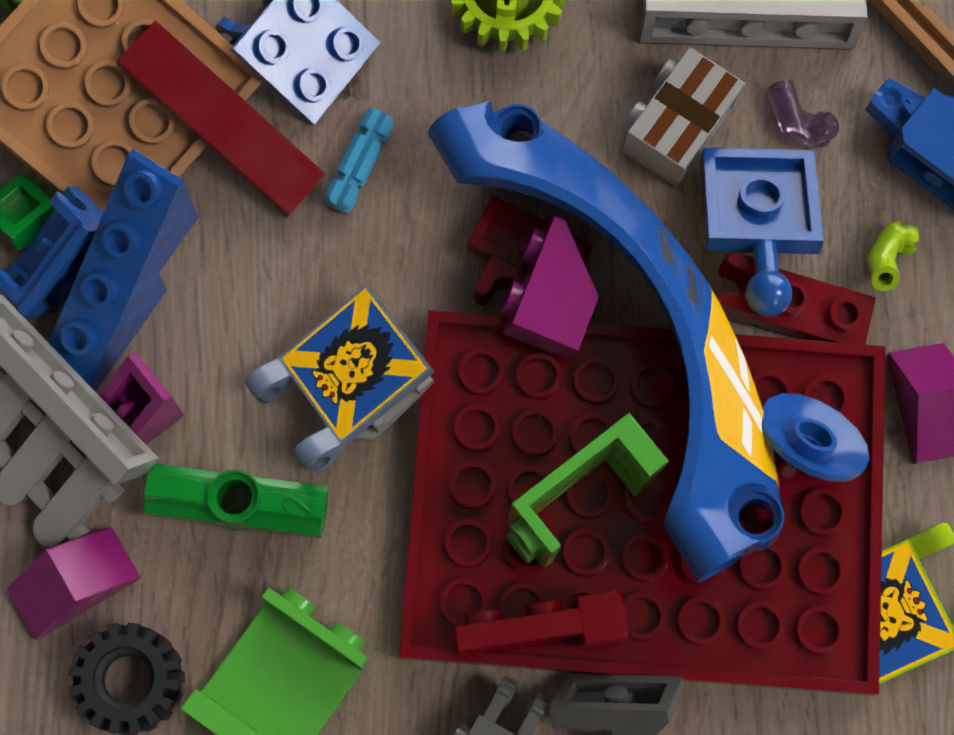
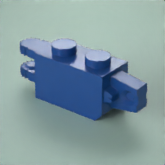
M889 78L875 93L865 109L894 138L887 148L889 162L954 210V97L944 95L935 88L927 97H924Z

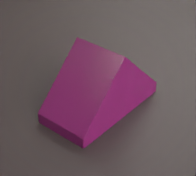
M944 343L888 353L886 357L913 464L954 457V356Z
M137 353L126 357L99 394L107 405L146 445L184 416L173 397Z
M109 527L46 549L7 590L34 639L39 640L141 579V576L114 529Z

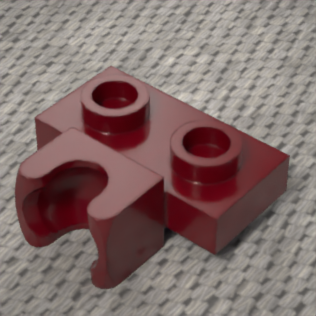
M494 196L491 197L467 243V251L488 261L473 293V299L479 305H486L496 291L500 289L509 290L513 281L522 284L529 266L528 263L521 261L527 241L534 228L543 231L548 222ZM572 234L583 262L586 264L594 244Z

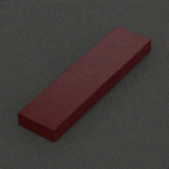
M157 20L117 60L116 65L287 218L326 175L325 172Z

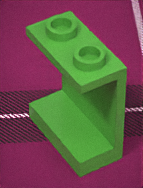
M630 413L512 503L506 522L509 525L510 532L506 534V538L527 564L535 558L544 569L553 562L561 547L560 543L537 516V513L604 461L608 463L634 497L650 486L669 462Z
M268 587L262 596L266 603L204 689L200 691L195 688L181 708V710L216 735H319L370 662L368 657L360 652L366 642L339 622H336L331 630L327 629L311 617L317 607L288 587L281 596Z

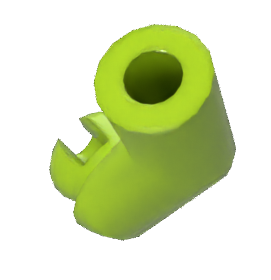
M894 221L883 226L866 258L872 285L877 290L890 291L898 285L900 274L896 263L897 253L909 256L916 251L914 243L919 242V231L915 226L901 225L900 221Z

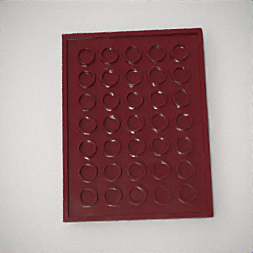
M428 310L424 358L435 372L431 375L434 383L421 395L399 659L584 674L680 676L683 678V681L868 696L879 695L886 346L735 334L746 358L762 408L768 398L781 393L801 394L822 401L844 415L858 429L867 443L870 459L861 476L848 482L826 481L796 469L772 448L779 481L781 504L784 510V523L776 542L767 549L745 554L741 559L723 571L704 581L696 582L663 527L667 511L683 470L689 436L690 410L687 378L681 351L673 329L589 323L579 350L565 360L503 334L508 316ZM630 413L669 462L656 480L634 497L613 469L604 461L537 513V516L560 543L561 547L553 562L544 569L535 558L527 564L506 538V534L510 532L509 525L506 522L512 503ZM759 507L747 508L738 516L740 525L751 534H762L772 527L769 514ZM621 591L629 636L628 639H623L622 643L580 649L579 640L575 638L462 656L457 654L454 630L455 626L466 625V614L500 609L502 619L527 616L525 606L530 604L560 600L562 609L569 610L573 609V603L578 596Z

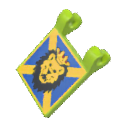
M948 523L936 525L882 550L879 684L954 650V623H951L920 562V559L954 544V533Z

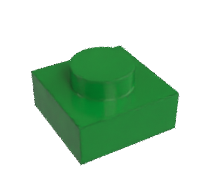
M22 173L0 190V235L18 251H21L31 243L55 210L50 202L52 198Z

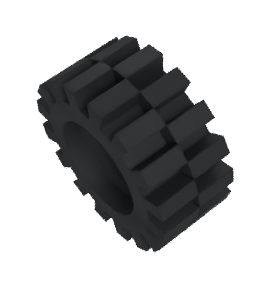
M129 622L128 625H120L118 623L107 625L108 630L104 632L95 631L88 636L91 641L85 647L80 645L74 654L79 658L76 665H70L68 676L73 677V686L68 687L70 697L76 699L78 705L75 708L78 713L86 717L90 721L89 724L97 729L122 735H138L139 732H149L157 728V724L162 720L167 721L174 713L171 710L175 703H180L183 696V693L180 692L181 684L185 683V672L181 670L180 665L183 661L179 652L175 651L172 647V643L149 627ZM124 656H137L141 658L150 671V684L147 691L140 699L131 703L115 701L108 694L105 686V675L109 666L115 660Z

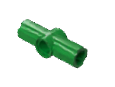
M155 463L151 467L146 479L143 513L146 516L222 525L233 531L253 529L322 539L328 507L329 487L255 477L241 470L217 472ZM235 488L250 490L252 492V501L246 511L233 515L223 511L222 502L224 496L230 490Z

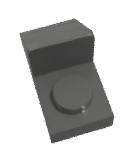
M567 673L549 707L553 728L578 729L583 732L611 730L612 735H657L670 722L684 688L683 678L680 676Z

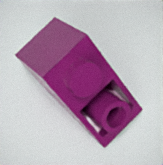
M554 216L543 231L533 229L521 257V261L529 264L522 284L515 281L512 282L502 304L500 314L508 316L503 334L566 360L579 350L599 296L566 221Z

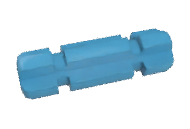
M369 108L365 111L358 125L360 133H354L336 169V176L338 178L331 179L324 193L325 203L342 213L352 211L359 197L358 188L364 187L382 151L380 143H386L393 129V118L375 108Z

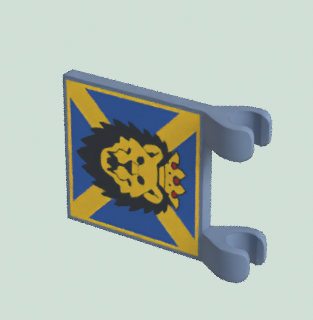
M366 284L279 358L250 373L245 382L250 392L256 397H261L266 403H273L286 392L292 381L296 382L327 425L326 428L304 439L295 448L296 457L301 464L307 468L310 467L318 473L327 469L346 445L435 371L373 290Z

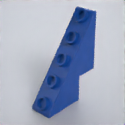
M134 149L130 151L49 341V344L95 392L166 293L167 288L159 273L198 219L184 180Z

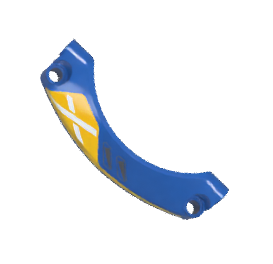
M491 101L472 106L457 107L440 116L429 128L428 135L457 183L509 189L536 197L569 212L593 227L613 243L638 269L659 300L670 321L681 351L687 378L690 410L689 436L683 470L667 511L663 527L696 582L704 581L737 562L745 554L769 548L776 542L782 529L784 510L781 504L773 450L763 435L762 419L764 411L737 337L716 295L690 255L655 213L628 186L581 147L541 121L533 108L524 104H512L494 113ZM518 131L532 134L529 141L516 142L507 140L510 135ZM759 507L769 514L772 527L765 533L751 534L740 525L738 520L739 514L747 508Z

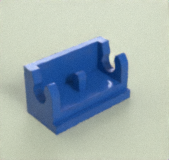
M68 186L63 194L58 191L50 200L55 209L17 262L11 263L6 272L0 269V290L18 307L17 311L24 318L56 313L69 296L104 213L77 186Z

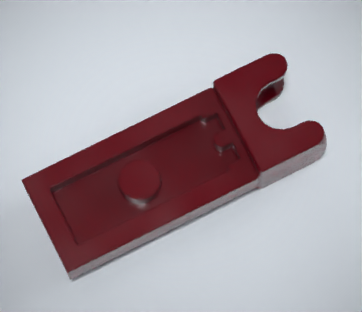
M734 252L726 255L718 268L719 275L735 282L740 290V294L723 292L717 298L728 321L746 325L749 322L753 325L804 340L866 345L876 297L779 269V273L784 275L791 284L792 300L788 308L781 314L773 317H764L758 315L749 307L745 297L746 286L755 275L754 257Z
M621 591L578 596L573 603V609L569 610L562 609L560 600L530 604L525 606L527 616L502 619L500 609L474 612L465 615L466 625L455 626L454 630L458 656L575 638L579 640L580 649L622 643L623 639H628L629 637Z

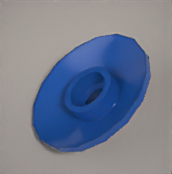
M781 393L768 398L763 407V435L769 445L786 462L808 475L826 481L848 482L861 476L870 459L867 443L858 429L844 415L822 401L801 394Z

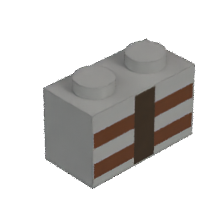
M689 47L678 63L669 59L661 69L652 85L658 91L649 104L646 105L639 101L626 118L622 129L628 134L622 153L677 188L701 155L703 147L709 144L736 106L746 83Z

